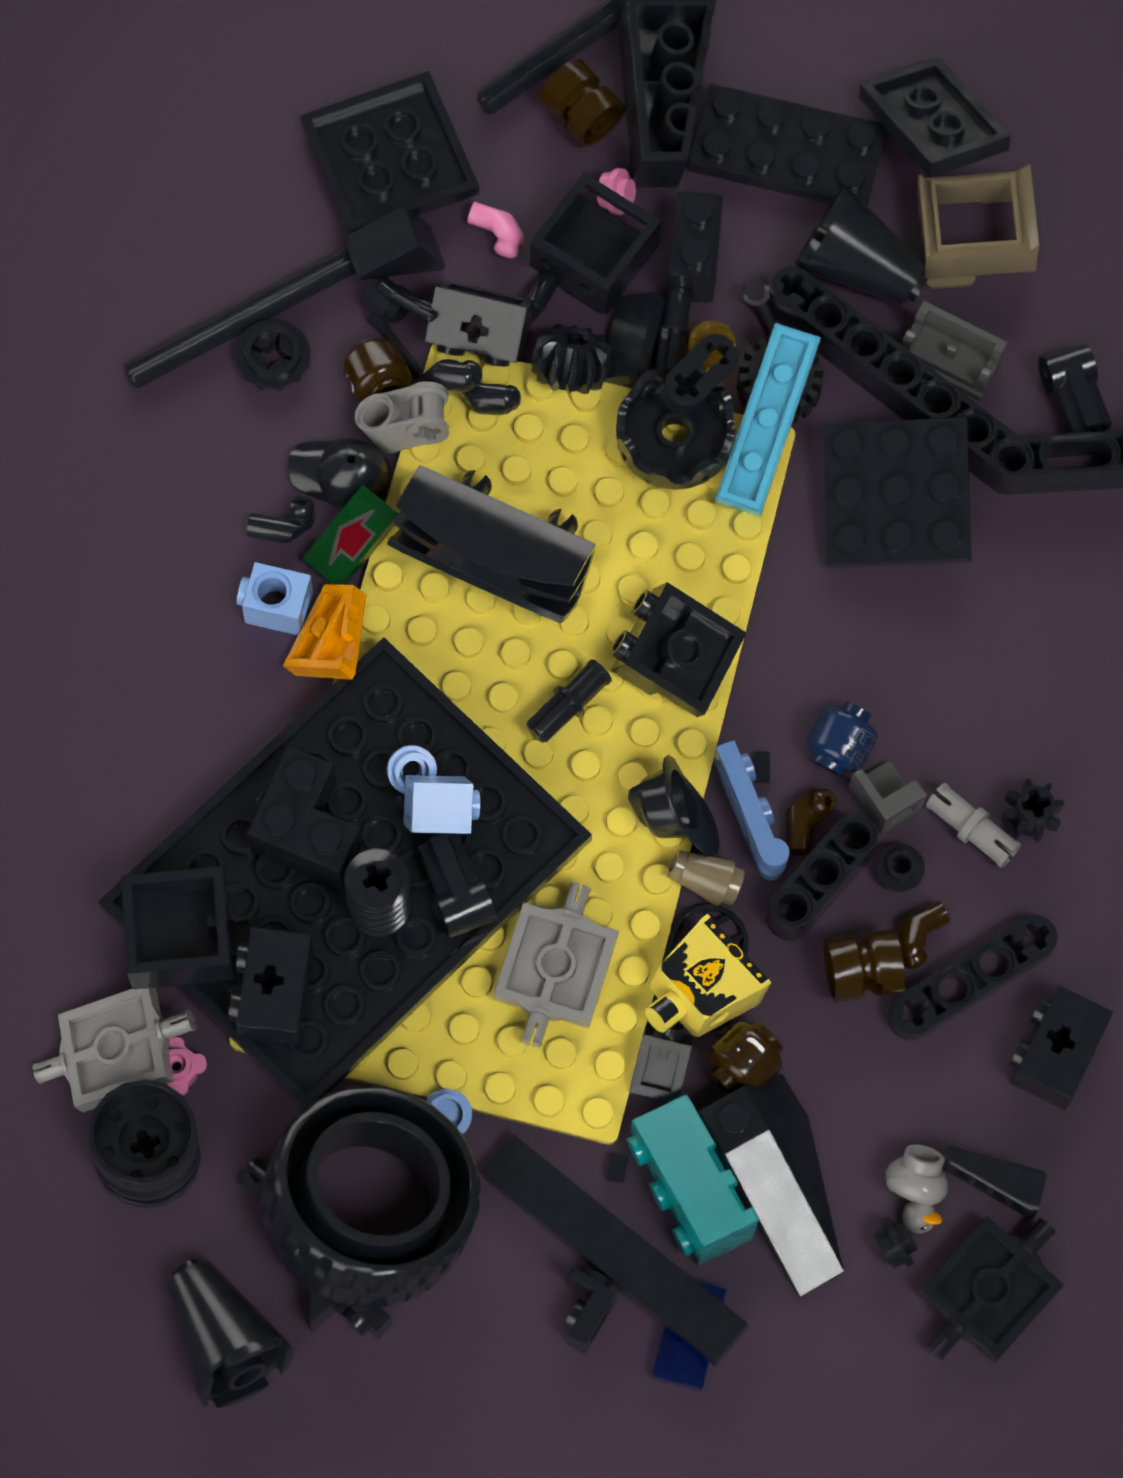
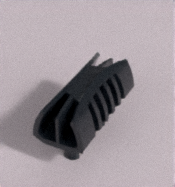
M419 465L396 505L401 511L394 519L393 524L399 527V530L389 538L387 545L529 611L558 623H563L579 601L595 553V543L575 535L578 529L577 518L572 514L559 526L557 523L562 509H556L552 511L546 522L488 496L492 490V483L487 475L475 486H471L475 470L466 472L461 483Z

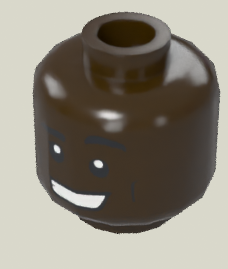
M375 338L359 342L348 353L343 362V374L359 403L373 394H382L410 387L411 372L397 345L388 339Z
M755 1021L750 1025L745 1022H738L709 1049V1060L714 1068L709 1073V1076L728 1095L746 1085L762 1086L768 1083L781 1070L782 1058L779 1053L783 1050V1046L772 1032L761 1023Z

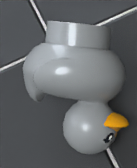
M917 1144L907 1146L903 1157H899L889 1164L886 1169V1184L890 1191L910 1201L902 1210V1221L907 1229L915 1234H923L931 1230L934 1225L942 1222V1217L936 1212L933 1205L941 1202L947 1195L948 1181L942 1171L945 1162L944 1156L935 1149Z

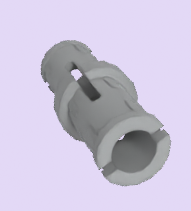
M947 783L937 788L938 796L947 804L932 794L925 807L932 810L958 831L957 837L964 843L972 842L995 861L1000 868L1005 867L1010 862V859H1008L1009 855L997 845L1014 857L1020 849L1021 843L1015 841L988 819L989 813L982 807L975 809L953 791Z

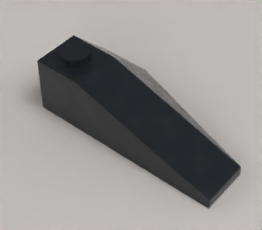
M783 1074L774 1076L768 1083L759 1087L743 1086L700 1110L698 1115L715 1142L716 1148L714 1150L725 1171L730 1169L737 1180L738 1186L734 1187L746 1210L752 1207L759 1218L757 1228L798 1297H803L844 1272L809 1117Z

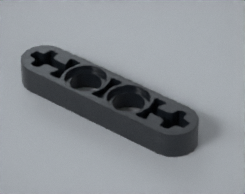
M1040 915L1024 917L900 994L894 1000L888 1014V1023L891 1031L897 1037L908 1041L923 1038L1041 964L1052 954L1057 943V931L1054 924ZM1028 929L1033 935L1041 932L1045 936L1041 943L1042 949L1039 950L1034 944L1023 949L1018 956V959L1023 963L1018 964L1013 949L1024 941L1027 935L1026 930ZM1008 940L1010 942V947L1005 943V941ZM987 953L999 954L1005 959L1007 971L1002 976L990 977L981 970L980 958ZM955 978L964 984L966 997L960 1002L950 1003L941 997L939 984L945 979ZM927 991L933 1007L923 1012L919 1019L920 1026L916 1027L913 1022L903 1024L900 1021L904 1013L903 1006L907 1005L911 1011L920 1008L927 1001V997L923 994V992ZM934 1007L942 1014L936 1015Z

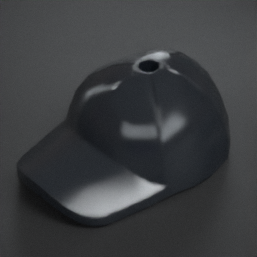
M340 438L336 441L304 442L297 445L291 451L288 460L289 478L296 490L338 507L344 508L362 484L380 499L386 494L391 472L388 459L378 448L364 441ZM349 459L355 460L354 463H348L347 461Z

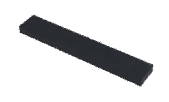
M515 1134L482 1169L481 1174L483 1178L598 1272L610 1279L614 1285L715 1367L749 1328L748 1323Z

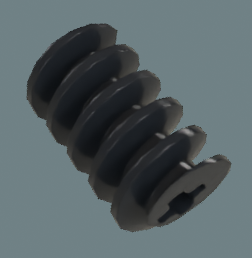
M370 849L361 852L350 861L345 871V890L352 923L361 932L370 936L385 937L396 933L405 925L411 911L410 882L406 865L397 855L382 849Z

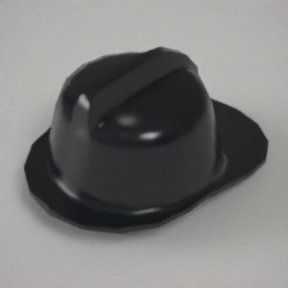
M667 755L663 759V769L645 777L640 784L632 787L628 791V800L638 819L655 837L661 839L688 837L704 855L714 856L718 853L720 846L719 833L714 817L702 796L683 775L675 759Z

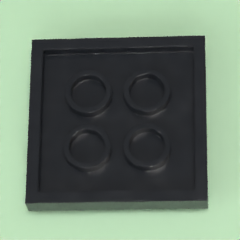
M429 71L300 115L301 126L348 235L403 206L419 216L479 195L478 181Z
M967 417L824 424L828 568L972 562Z

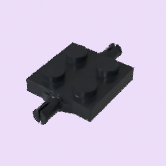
M986 1216L921 1288L918 1294L939 1312L945 1323V1326L926 1344V1347L932 1353L944 1339H947L934 1356L943 1360L962 1338L974 1344L996 1363L1061 1290L1064 1284L1044 1267L1037 1254L1046 1242L1056 1234V1231L1050 1225L1038 1239L1035 1238L1048 1222L1039 1218L1029 1232L1020 1239L1005 1233Z

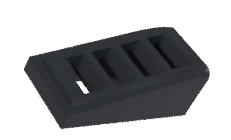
M953 1146L947 1148L943 1155L945 1162L942 1169L1024 1217L1033 1219L1038 1213L1047 1177L1045 1171Z

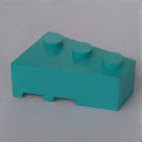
M687 1094L632 1120L630 1130L632 1136L627 1138V1144L636 1163L639 1166L647 1164L655 1180L649 1184L650 1190L660 1210H670L677 1224V1227L672 1229V1233L684 1257L692 1254L697 1266L751 1241L759 1218L752 1207L747 1210L744 1209L734 1187L738 1186L737 1180L730 1169L725 1171L714 1150L716 1148L715 1142Z

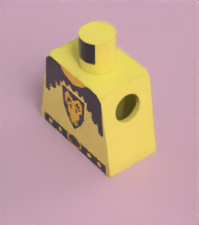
M706 914L657 969L650 988L658 999L645 1009V1015L649 1023L659 1032L664 1033L679 1021L691 1035L700 1037L760 1004L772 982L719 925Z

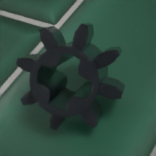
M1026 779L1021 794L1014 790L1008 791L1005 801L1014 808L1005 810L1001 819L1003 822L1012 821L1016 829L1014 838L1018 839L1024 834L1033 836L1035 842L1040 843L1045 827L1050 831L1057 832L1061 821L1052 814L1060 812L1065 803L1064 800H1054L1050 793L1051 783H1047L1044 787L1033 786L1031 780ZM1031 805L1034 812L1042 811L1040 817H1035L1032 810H1024L1025 806Z

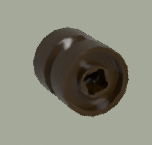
M574 59L560 67L549 77L539 93V101L557 120L566 119L564 128L582 147H590L606 137L616 127L625 112V105L607 86H600V78L581 59Z
M895 929L865 933L863 941L860 942L852 935L824 939V965L829 991L834 1003L862 999L866 990H870L875 996L904 992V962Z

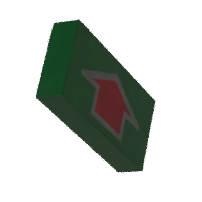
M362 484L304 556L303 560L332 584L347 585L395 526L393 522L398 513Z

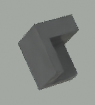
M886 762L867 774L863 769H859L852 774L848 787L868 817L876 824L880 834L921 811L927 796L916 779L906 784L891 762Z

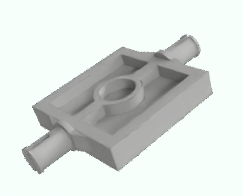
M572 882L570 884V890L563 909H544L524 902L522 904L493 994V1000L519 1007L529 1014L528 1022L521 1038V1042L528 1046L530 1045L534 1029L537 1028L533 1039V1047H542V1041L549 1021H565L588 1029L590 1028L619 931L594 924L582 915L588 895L591 892V888L584 884L582 885L577 902L575 900L579 891V883Z
M156 988L130 989L58 1014L62 1037L60 1054L57 1057L34 1063L33 1070L36 1072H33L39 1084L64 1075L70 1083L74 1108L81 1112L95 1109L108 1092L127 1082L150 1080L164 1084L173 1082L174 1078L168 1052L170 1038L190 1031H196L197 1025L193 1023L196 1022L195 1017L190 1010H186L183 1013L164 1019L161 1015Z

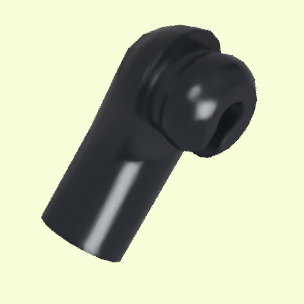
M443 359L416 380V383L424 381L436 382L445 386L448 391L465 393L473 390L475 385L481 382L483 373L481 367L475 361L467 360L461 363L456 360Z
M299 496L291 500L289 509L278 518L251 513L247 525V536L280 543H290L313 526L316 520L315 505L309 498Z

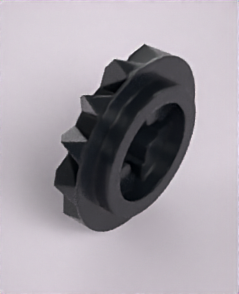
M280 319L262 320L248 327L238 339L235 349L236 365L242 373L245 382L249 380L256 384L261 391L265 388H277L282 391L286 385L293 382L299 383L302 374L306 368H309L310 345L304 333L294 324ZM279 341L281 357L285 360H276L274 365L267 369L266 358L261 354L271 353L273 347L276 348Z

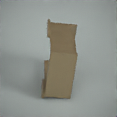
M1030 164L1015 172L923 178V175H918L917 204L923 263L926 265L924 276L928 278L926 283L928 288L968 287L974 284L978 275L1036 271L1039 238ZM972 202L984 204L1012 202L1016 240L942 245L938 205Z

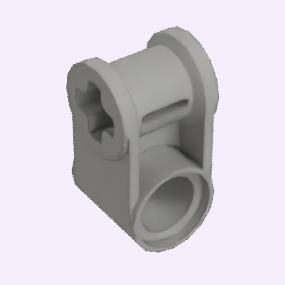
M424 381L415 383L410 387L382 394H373L366 397L357 407L355 422L381 452L387 454L420 445L437 444L444 441L449 434V426L444 421V405L448 402L449 392L442 384Z

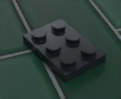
M939 57L860 83L859 98L930 178L1009 151L1011 135Z

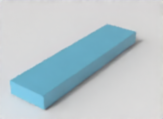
M775 323L721 480L715 503L761 517L821 337Z

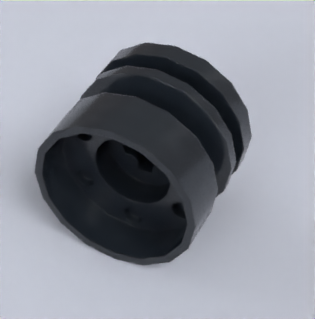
M150 1080L124 1083L108 1092L93 1110L88 1128L90 1148L97 1175L108 1193L124 1204L144 1209L167 1205L184 1195L197 1177L201 1162V1152L194 1112L183 1095L164 1083ZM149 1144L151 1150L154 1151V1156L145 1159L140 1151V1147Z

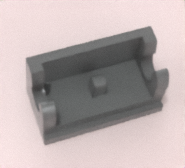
M923 301L917 311L911 330L908 329L904 336L902 346L961 392L980 401L1001 365L1008 342Z

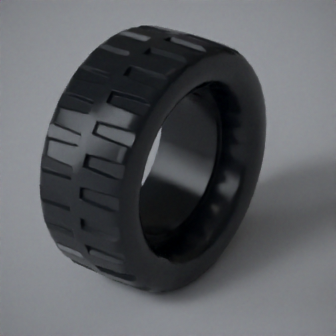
M354 1086L323 1095L317 1101H312L303 1108L299 1116L294 1117L288 1124L274 1148L262 1183L263 1193L260 1199V1206L264 1219L263 1227L278 1260L283 1263L287 1271L296 1280H299L311 1291L331 1301L355 1307L394 1306L396 1303L410 1301L418 1297L423 1291L434 1287L444 1274L448 1273L462 1253L474 1228L480 1207L479 1195L481 1193V1185L477 1173V1163L468 1146V1142L453 1122L425 1100L410 1093L384 1086ZM352 1147H371L394 1155L407 1164L422 1183L427 1199L426 1220L414 1229L398 1235L377 1236L360 1232L342 1222L326 1204L318 1183V1166L330 1155Z

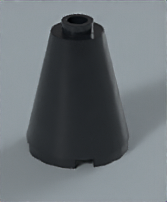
M844 186L825 211V215L818 226L812 231L794 264L808 273L901 305L906 298L914 302L928 281V278L922 275L926 265L853 191Z
M193 1259L184 1262L173 1271V1278L169 1282L167 1289L196 1394L203 1406L208 1407L209 1400H213L217 1408H224L242 1402L269 1386L265 1376L276 1367L280 1374L288 1368L293 1359V1351L288 1341L213 1263L209 1261L199 1262V1260Z

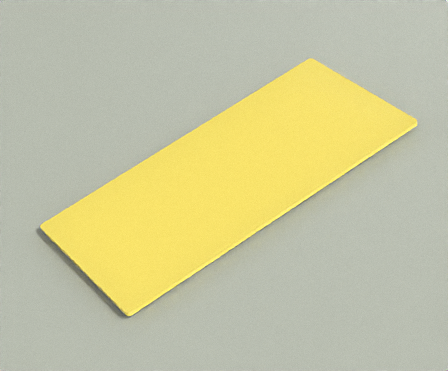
M433 344L430 348L423 374L435 363L443 359L456 360L461 363L472 360L478 363L482 369L483 376L481 381L483 384L513 385L521 394V403L516 410L505 415L478 414L470 407L461 393L448 391L449 399L444 405V421L449 426L448 437L437 444H425L400 451L386 504L399 514L401 510L396 505L419 465L461 483L466 472L475 470L471 486H475L487 475L492 483V490L488 496L547 522L552 511L562 509L557 523L560 526L573 514L578 521V529L575 535L595 543V553L585 586L576 607L563 623H558L449 575L387 545L389 538L399 530V527L395 525L370 555L360 590L367 597L358 660L385 637L592 834V841L533 896L527 904L544 909H563L570 890V884L572 882L579 883V891L575 902L578 901L582 885L584 884L591 888V892L588 895L582 915L594 924L617 930L619 933L589 1029L565 1021H549L542 1041V1047H533V1039L537 1028L534 1029L530 1045L528 1046L521 1042V1038L523 1037L529 1014L519 1007L493 1000V994L520 914L519 910L345 1079L401 1090L427 1099L438 1090L452 1089L460 1092L467 1098L472 1111L611 1145L617 1141L644 1028L648 1021L645 1009L652 1004L654 997L650 984L657 969L663 962L682 886L676 880L667 877L668 868L677 850L687 853L691 851L692 842L688 837L665 839L655 837L638 819L628 800V791L640 784L645 777L663 769V759L670 755L677 762L683 775L704 799L743 641L706 714L698 718L661 694L649 695L612 672L611 668L616 658L610 655V651L615 640L624 630L631 632L637 620V617L631 614V611L640 594L646 589L652 591V589L666 582L746 632L795 439V431L791 427L761 517L715 503L727 463L717 475L707 482L689 489L679 490L656 487L643 481L630 470L618 450L616 425L619 406L632 388L604 382L602 389L590 390L588 394H582L578 391H571L568 394L565 390L561 389L553 391L550 384H542L537 381V375L531 371L532 364L518 361L516 363L510 362L508 367L495 366L483 362V355L465 351L464 356L448 355L437 350L438 344ZM734 413V442L744 416ZM679 424L668 425L662 430L663 436L671 442H681L689 436L688 431ZM590 659L596 660L608 671L612 682L605 686L583 708L584 714L581 717L574 716L548 742L541 743L535 739L526 727L527 720L554 696L553 689L556 686L560 685L563 687L586 666ZM230 1037V1045H231V1047H232L235 1051L242 1052V1053H246V1052Z

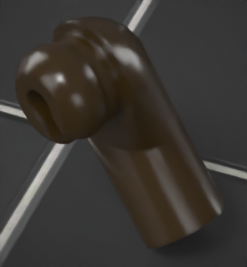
M813 789L805 793L787 809L786 844L789 847L790 855L801 856L810 853V829L827 818L836 809V797L830 790Z
M940 901L909 915L900 922L897 936L905 968L914 969L923 965L927 959V954L923 949L926 944L927 934L950 923L949 915Z

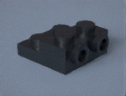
M668 582L652 589V591L646 589L640 594L633 605L631 614L636 616L637 620L631 632L624 630L611 648L610 655L616 658L611 671L649 695L659 693L697 718L706 714L746 632Z

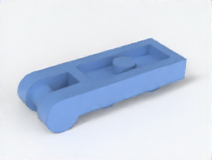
M735 740L716 746L713 763L755 867L764 879L777 880L785 872L790 853L789 847L786 842L773 836L770 825L774 824V817L770 805L765 797H757L752 784L756 780L753 763L747 753L740 755Z

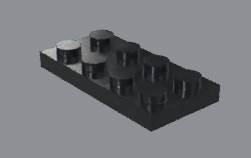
M710 83L687 171L831 204L837 193L844 186L853 191L868 206L887 129L879 122Z

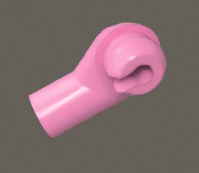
M478 202L473 203L467 223L493 232L498 237L494 246L495 252L507 258H515L519 253V246L524 245V234L515 218L505 211Z

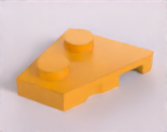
M324 584L283 667L295 676L352 680L356 674L367 595L354 585Z

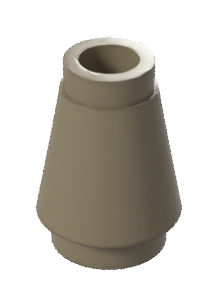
M677 850L670 862L667 877L676 880L677 883L716 907L721 903L731 906L739 894L745 871L736 867L734 860Z

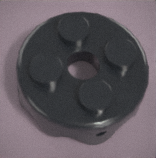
M651 369L638 378L632 390L619 406L616 425L618 450L625 464L636 476L656 487L679 490L701 485L717 475L730 457L735 439L732 398L728 390L720 386L716 387L690 412H674L666 407L660 396V385L667 375L660 374L657 369ZM690 376L684 383L678 385L675 392L681 397L687 393L689 394V390L697 381ZM679 424L688 431L689 436L684 441L671 442L663 436L662 430L668 425Z

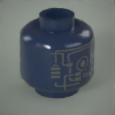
M848 701L845 702L842 709L836 706L824 707L805 741L807 748L812 752L809 759L840 777H843L846 771L854 773L861 769L878 739L877 731L868 723L871 714Z

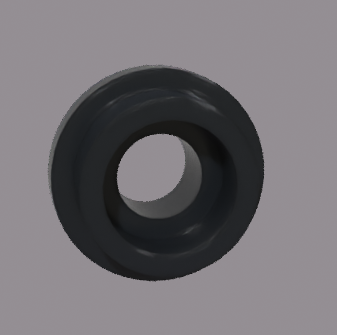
M901 843L892 844L883 849L879 854L875 864V872L879 882L885 888L893 892L903 893L913 890L920 884L925 872V863L921 854L912 846ZM895 860L905 861L909 865V871L902 874L897 873L892 868V862Z
M890 1219L882 1223L884 1228L875 1232L874 1236L891 1266L896 1269L903 1264L907 1267L915 1264L911 1254L917 1251L918 1247L905 1224L901 1223L895 1227Z

